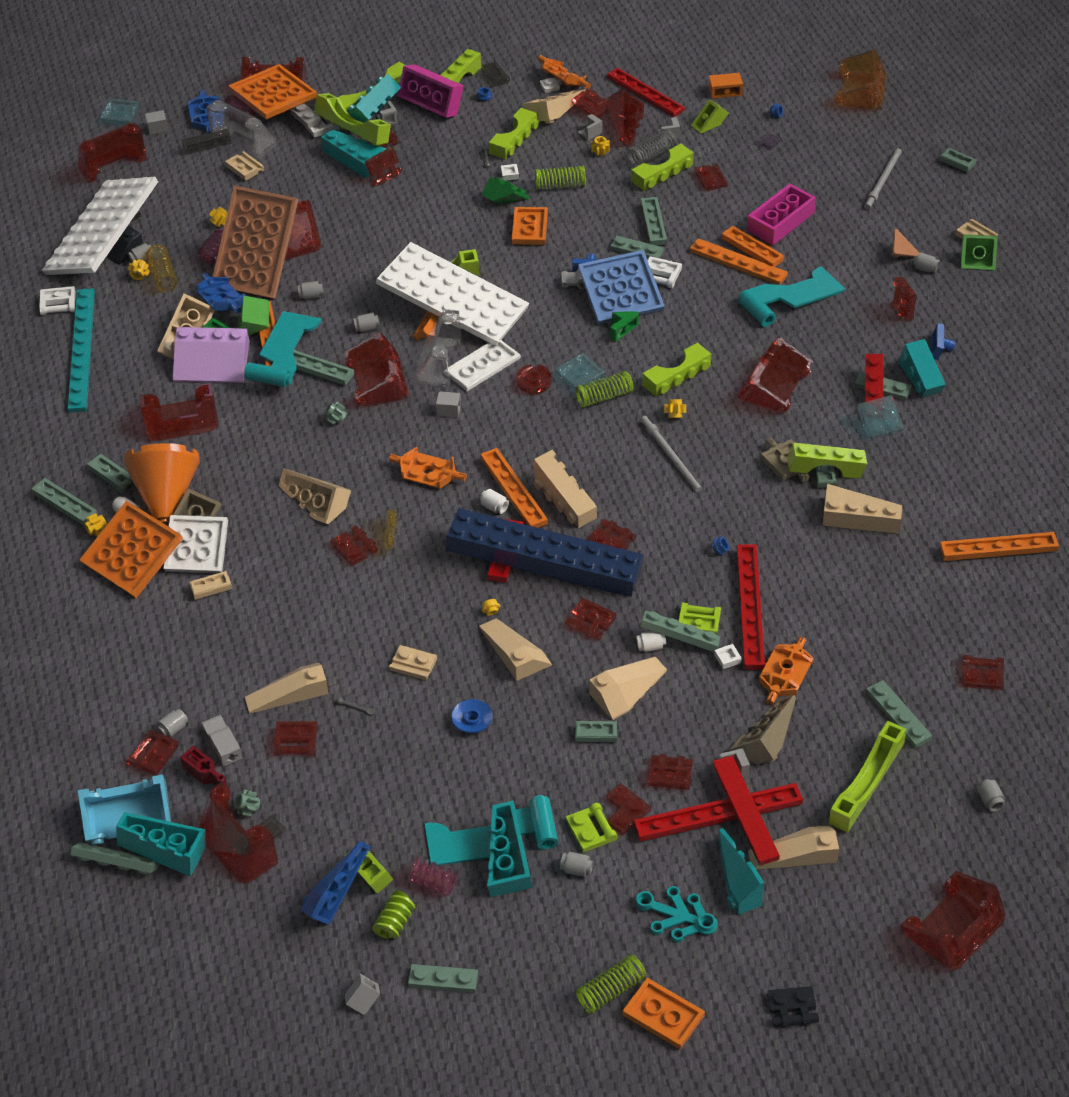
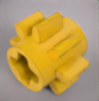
M603 136L596 137L594 141H591V152H594L597 156L605 155L606 152H610V141H606V138Z
M218 207L217 210L213 208L209 213L211 216L210 221L218 227L222 224L225 226L228 212L221 207Z
M134 259L133 263H130L128 266L129 275L135 280L144 279L149 274V265L143 260Z
M669 399L668 404H664V413H668V418H682V413H686V404H682V399Z
M96 513L86 517L87 522L84 523L90 536L94 534L97 537L107 525L105 518L102 515L97 516Z

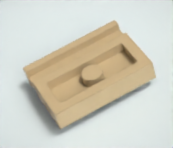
M244 151L241 155L237 154L225 161L226 167L245 181L257 175L260 170L264 171L263 165Z
M970 219L969 223L966 222L956 229L955 233L961 239L963 234L998 236L997 233L973 219Z
M400 645L392 664L389 666V670L427 680L437 661V655Z

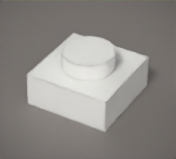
M555 77L540 80V85L545 93L560 90Z
M517 164L501 165L503 180L519 179Z
M733 644L716 649L714 653L722 669L741 663L742 658Z

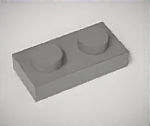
M304 103L290 109L291 114L308 129L321 123V117Z

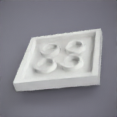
M170 515L169 527L181 534L183 539L164 562V570L171 572L221 573L223 570L228 518Z

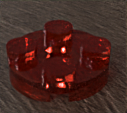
M532 364L526 365L517 372V386L520 390L530 395L542 393L552 385L551 371L543 365H538V367H532Z

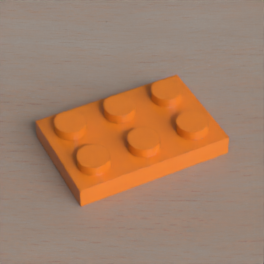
M515 207L512 244H546L548 207Z
M647 978L626 1005L622 1015L681 1050L704 1018L705 1011Z

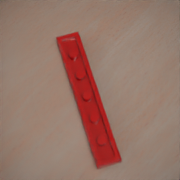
M619 68L607 74V78L672 117L685 111V107Z
M733 755L714 760L713 767L759 866L780 860L779 852Z

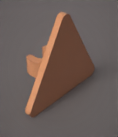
M898 229L894 230L891 256L894 258L899 256L915 257L920 254Z

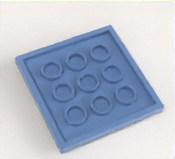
M644 250L578 264V270L598 325L612 322V312L637 311L640 316L664 310L665 306Z

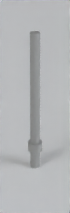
M901 149L895 150L873 191L867 196V202L864 205L865 209L869 210L872 204L877 201L882 186L902 152Z
M643 416L641 422L646 427L647 433L654 437L695 492L702 490L699 483L661 436L657 426L652 424L647 416Z

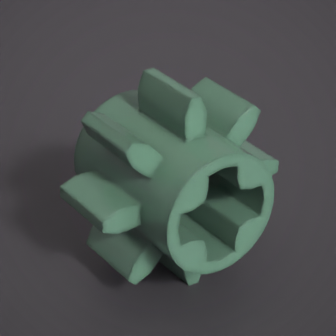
M331 402L324 411V414L327 415L325 419L333 425L335 422L340 424L347 414L344 411L345 407L339 402L335 404Z
M243 789L242 794L238 793L235 796L234 807L238 809L237 814L251 817L252 812L256 813L258 811L260 799L256 797V792Z

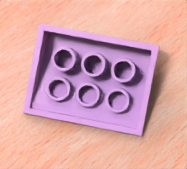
M177 327L174 346L173 382L244 383V370L247 364L250 343L247 329Z

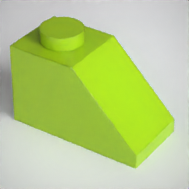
M709 99L691 126L702 134L721 125L729 112Z

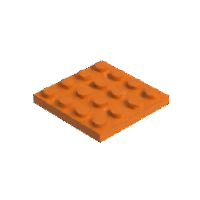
M280 64L228 85L229 91L265 119L317 97V91Z
M126 500L83 554L80 561L137 598L182 541L183 536Z

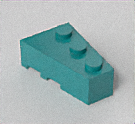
M922 339L905 344L897 361L915 386L916 391L921 397L941 393L946 384L926 340Z

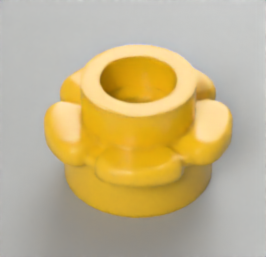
M489 599L482 603L483 614L487 613V616L498 613L500 604L497 603L496 599Z

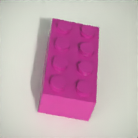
M415 64L403 66L399 84L401 88L397 93L398 97L446 118L458 114L464 85Z
M789 183L748 215L747 231L774 245L815 213L816 197Z

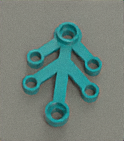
M671 886L667 889V897L673 901L676 908L654 901L653 895L648 891H642L636 897V905L640 910L648 911L651 909L671 917L651 923V932L654 935H661L665 929L685 922L693 925L683 929L675 928L671 932V939L676 943H680L684 940V937L698 932L710 935L717 930L718 922L712 914L705 912L698 894L692 893L687 897V904L694 908L697 916L688 912L680 896V890L676 886ZM675 891L677 894L671 895L670 892ZM695 898L698 901L693 903L690 899ZM647 901L648 904H642L641 902ZM708 923L711 926H703V924ZM660 926L661 929L655 930L653 927ZM680 933L682 936L677 938L674 934Z

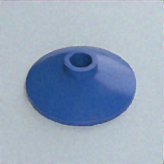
M477 699L460 702L452 712L454 726L465 733L481 732L491 724L493 719L490 706Z

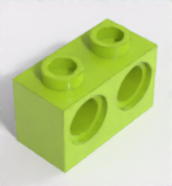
M368 851L358 873L378 894L394 879Z

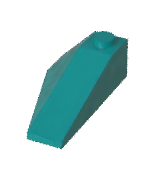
M723 828L719 829L718 843L728 894L727 902L729 907L735 909L737 914L740 915L762 906L764 881L751 861L745 862L744 853L741 850L736 851L735 842Z

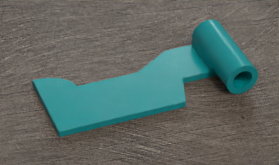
M821 266L812 272L810 279L795 284H763L744 290L739 294L738 303L763 327L773 324L776 320V314L767 306L768 303L780 300L796 308L846 291V289Z
M283 311L259 354L261 358L273 363L272 366L248 362L244 370L245 380L285 388L291 385L297 370L293 352L304 331L308 332L317 328L321 324L322 318Z
M537 795L530 800L529 808L516 809L521 835L535 833L537 846L541 850L552 849L558 845L555 822L548 797ZM425 823L431 867L490 858L491 825L450 832L442 824Z

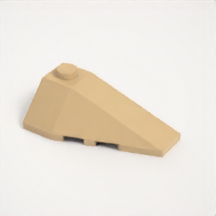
M573 90L561 93L560 95L549 96L546 99L523 103L527 110L537 113L538 121H545V124L553 123L554 119L560 118L588 90Z
M183 294L157 353L174 359L177 327L202 328L211 319L215 310L210 305Z
M283 468L278 485L290 498H296L300 502L299 506L302 509L307 508L310 511L309 516L326 524H329L346 509L351 493L349 489Z
M497 618L479 626L516 681L552 666L541 649Z
M656 657L610 669L589 680V694L606 714L614 720L629 712L633 705L645 695V692L666 673L667 669Z
M315 663L299 667L246 696L245 700L249 714L328 694L322 665Z
M830 825L808 827L774 840L773 842L780 855V860L759 866L752 849L748 850L749 859L756 870L837 863L839 854L836 832Z

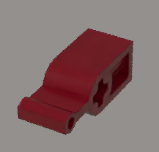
M194 745L180 756L182 768L203 784L213 783L219 788L220 792L228 790L226 778L223 774L216 772L214 761Z

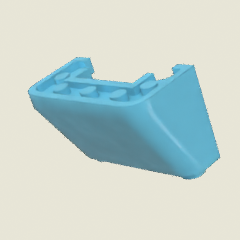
M163 774L152 776L153 779L150 780V783L146 779L140 783L101 790V788L96 789L97 793L89 791V789L78 790L85 841L91 842V845L96 846L104 844V840L117 838L116 825L124 812L171 822L167 786Z

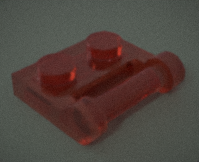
M896 277L894 279L895 292L894 299L891 301V307L897 309L899 315L908 322L913 320L917 295L904 278Z
M963 654L962 687L1003 690L1004 658H976ZM969 665L997 667V670L969 668Z
M277 721L273 747L274 756H281V754H309V756H316L318 722ZM309 743V746H281V744Z
M148 730L144 735V740L134 753L126 758L125 763L133 768L136 767L157 776L179 747V743L175 739L153 730ZM152 742H154V743L152 744V746L149 748V750L146 752V754L143 756V758L140 759V757H141L142 754L145 752V750L149 747V745H150Z

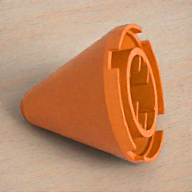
M169 443L141 446V451L135 453L134 449L127 451L124 454V466L150 514L163 524L168 525L170 515H173L199 466V452L194 448L192 452L186 451L185 445Z

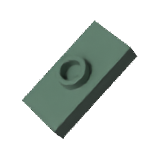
M950 148L940 155V161L967 173L976 165L977 161Z
M821 465L814 468L817 488H826L827 484L836 486L834 466Z
M576 721L575 742H617V721Z

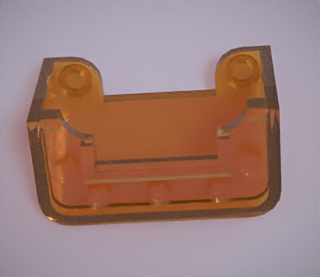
M876 49L842 59L838 71L840 76H843L844 83L843 90L836 91V95H834L836 104L842 107L865 109L883 108L886 71Z

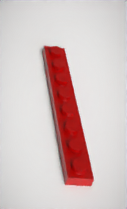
M737 544L744 670H763L765 658L757 544Z
M797 783L751 793L760 814L803 804V798ZM727 798L635 819L634 827L641 842L737 820V817Z

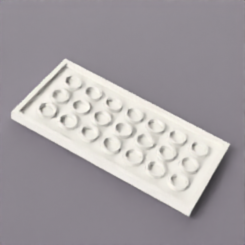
M156 177L106 180L100 190L94 195L93 200L87 205L85 211L79 216L75 225L71 227L70 232L63 238L62 243L55 249L52 257L46 262L42 269L43 273L46 275L95 273L158 183Z
M412 242L406 246L376 280V284L495 346L498 345L499 341L503 339L529 306V303Z

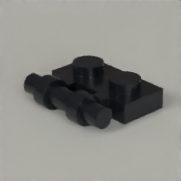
M812 986L767 990L770 1013H780V1016L772 1017L773 1026L782 1025L784 1028L790 1027L791 1024H803L805 1026L810 1025L812 1022H819L818 1013H809L808 1011L816 1010ZM800 1011V1014L798 1015L788 1014V1012Z

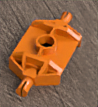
M543 55L538 56V61L543 63L541 68L546 74L555 76L557 80L564 82L567 86L590 88L591 84L585 81L586 75L579 77L574 73L567 72L568 69L562 67L563 62L546 58Z
M415 447L401 457L393 454L389 456L390 462L398 463L399 467H401L402 479L440 489L455 479L465 482L467 474L455 470L454 457H451V461L418 453V447ZM425 470H432V471H433V472H429L428 474H427V473H424Z
M799 637L796 644L794 643L793 645L778 644L775 646L759 676V682L770 693L765 701L767 704L773 705L778 696L797 695L798 689L810 665H813L814 659L803 649L807 641L804 637L803 639ZM789 664L792 667L784 668L782 665Z

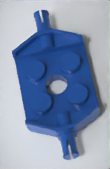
M200 90L198 92L199 97L188 101L192 128L206 130V135L209 136L210 132L212 136V129L224 123L219 97L205 95V91L202 90L201 93Z
M207 273L202 274L201 278L204 281L197 285V293L216 311L233 310L236 314L241 313L242 309L239 306H241L245 294L240 295L229 284V277H209Z

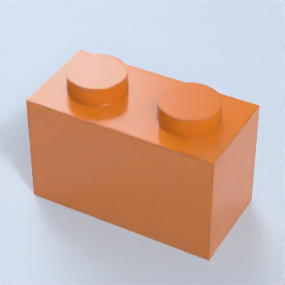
M740 73L709 75L708 88L712 99L742 96L743 82Z

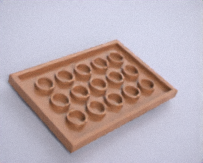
M234 186L213 277H229V284L236 291L275 299L299 199Z

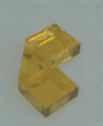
M396 509L387 510L384 549L394 548V533H396L397 528Z

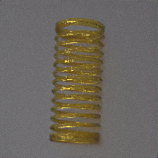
M159 244L149 247L146 256L156 288L161 292H166L165 289L160 287L167 286H160L164 284H160L163 282L159 280H164L161 278L170 276L166 279L171 278L167 284L172 283L169 285L172 287L167 289L168 291L174 290L178 282L167 248Z

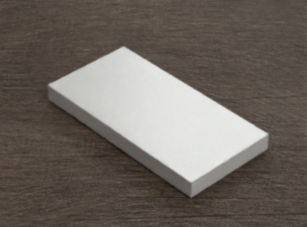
M502 340L499 341L497 346L487 343L445 369L444 374L463 389L469 391L520 359L521 355Z

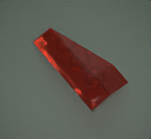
M620 89L608 97V110L619 141L627 146H632L637 135L635 129L640 127L638 121L644 117V103L625 90Z

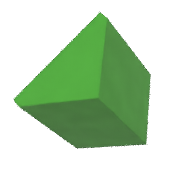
M963 234L960 251L961 269L995 270L998 236Z
M243 296L240 306L242 310L238 315V328L247 329L248 336L269 328L270 302L265 299Z

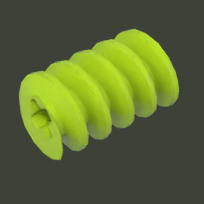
M399 890L393 891L392 896L388 899V903L384 906V910L381 911L380 917L377 918L376 923L372 926V930L376 935L384 939H397L399 937L398 932L404 929L402 925H406L408 922L406 918H410L412 915L410 911H414L416 908L407 894Z

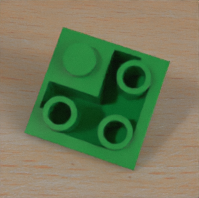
M490 177L481 194L499 204L528 200L530 196L525 194L526 191L524 189L516 187L514 184L499 177L496 179Z

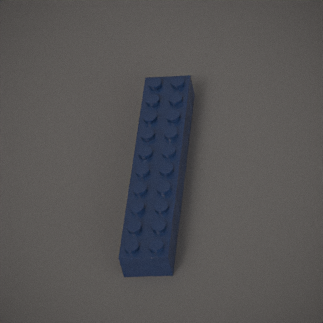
M458 508L446 537V551L501 563L505 566L510 565L513 568L627 596L633 595L643 561V554L461 508Z

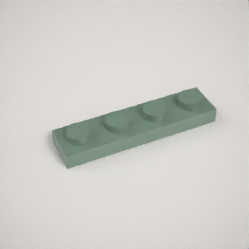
M641 198V207L649 243L656 246L667 245V237L658 198Z
M296 350L293 352L297 370L345 386L354 376V369Z
M46 478L31 488L34 495L83 526L87 522L86 517L95 513L98 516L96 509Z
M645 610L640 627L715 652L719 645L720 636L715 633L698 629L694 625L678 622L673 618H666L656 612Z
M884 680L866 689V693L894 724L907 729L905 737L914 748L932 740V734Z
M82 842L71 847L70 855L77 856L81 861L94 860L98 861L97 863L100 865H117L118 869L138 870V873L145 875L150 874L159 867L158 862L127 852Z

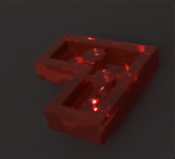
M622 783L606 795V799L619 809L607 821L610 827L622 836L634 826L635 819L644 818L651 812L652 807Z

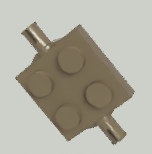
M771 437L765 441L770 449L761 453V459L782 481L798 475L803 482L809 479V475L806 473L789 472L787 457L792 444L795 443L792 439L779 444Z

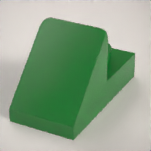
M612 312L613 325L610 327V339L617 342L638 326L639 312Z

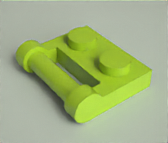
M682 602L679 622L694 625L698 629L711 631L717 635L721 607L692 606Z
M594 803L587 809L565 816L566 822L583 853L618 839L617 833L611 829L606 820L600 803ZM595 815L604 832L603 836H599L589 817Z

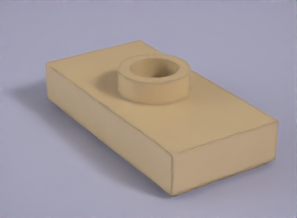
M227 571L189 582L195 600L232 589Z

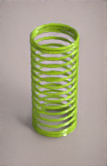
M584 165L578 166V169L576 166L574 168L572 166L571 168L567 167V170L566 167H564L563 169L562 167H560V169H558L557 167L556 171L555 168H553L552 170L551 168H549V171L546 168L545 172L544 169H542L541 171L540 169H535V181L537 190H540V180L541 189L543 190V175L545 189H547L546 171L549 189L550 173L552 179V188L554 189V174L556 188H558L557 171L559 176L560 188L561 172L563 178V187L565 188L564 172L566 173L567 187H569L568 170L570 175L571 187L572 171L574 177V187H576L575 169L577 173L578 187L580 186L579 169L582 187L585 186L586 177Z
M623 371L616 373V375L613 374L612 376L605 377V379L601 378L594 380V382L591 381L590 383L576 386V397L578 402L582 403L581 391L584 399V405H581V407L585 408L590 406V404L604 402L608 398L612 399V397L615 398L616 396L619 397V395L623 396V394L632 393L633 382L629 373ZM620 377H621V379H622V383H623V386H624V388H625V392H623V387H622V384H621V381H620ZM616 378H617L618 381H619V385H620V388H621V390H622V394H621L620 391H619V387H618ZM613 380L615 382L616 389L618 390V395L616 394ZM609 381L611 382L612 389L614 391V396L612 395V390L609 385ZM605 382H606L607 385H608V389H609V392H610V394H611V398H610L609 395H608V391H607ZM598 384H599V386H600V388H601V392H602V395H603V400L601 399V394H600V391H599V389H598ZM602 384L604 385V389L607 394V399L605 398ZM594 385L597 389L600 401L597 399V394L595 392ZM591 387H592V389H593L594 396H595V398H596V402H595L594 399H593V395H592V392H591ZM587 388L590 392L592 403L590 402L589 395L587 393Z
M630 954L625 959H622L621 962H617L616 965L614 964L608 970H605L604 973L602 972L600 975H597L592 981H588L584 986L577 988V999L584 1007L586 1004L584 995L591 1008L588 1005L586 1006L588 1008L586 1012L593 1014L595 1009L599 1010L604 1004L607 1005L608 1001L611 1002L612 999H616V996L619 997L620 993L623 994L624 991H628V988L631 989L632 985L636 986V983H640V980H645V969L641 962L634 955ZM631 961L638 967L639 971L641 972L642 977L638 974V972L636 971V969L633 967ZM623 966L626 968L628 974L631 975V977L633 978L634 984L631 982L629 976L624 971ZM619 969L623 972V975L628 979L630 986L627 985L624 977L620 974ZM614 971L618 973L620 979L625 983L626 989L623 987L620 980L615 975ZM610 973L614 976L616 982L619 983V985L621 986L622 992L619 990L618 986L611 978ZM606 976L610 979L611 983L616 987L618 995L615 993L611 984L608 982ZM603 980L607 983L608 987L612 990L614 997L611 996L609 990H608L607 987L604 985ZM598 982L601 983L604 990L608 993L610 1000L606 997ZM594 984L598 987L600 993L603 994L606 1003L602 1000L600 994L595 989ZM590 987L594 990L595 994L599 997V999H600L602 1005H600V1004L598 1003L596 997H595L594 994L591 992ZM592 998L595 1000L598 1008L595 1007Z

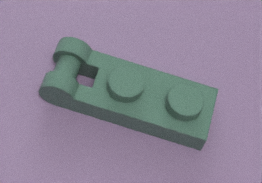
M102 454L87 463L89 470L114 486L120 493L125 492L128 486L134 485L127 471Z

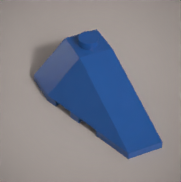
M359 841L305 896L301 911L313 919L330 924L371 846Z

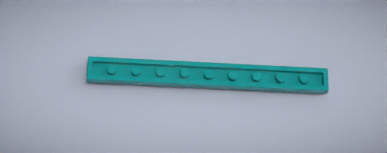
M94 288L77 290L68 400L69 413L87 411L95 300Z

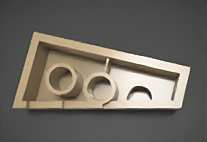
M550 450L534 459V485L538 491L541 490L545 494L549 502L552 501L556 505L560 513L563 512L567 516L571 524L574 523L580 528L597 518V506L583 488L579 490L577 480L573 475L568 476L565 471L566 466L562 461L558 463L555 459V452Z
M827 484L823 526L899 534L902 505Z

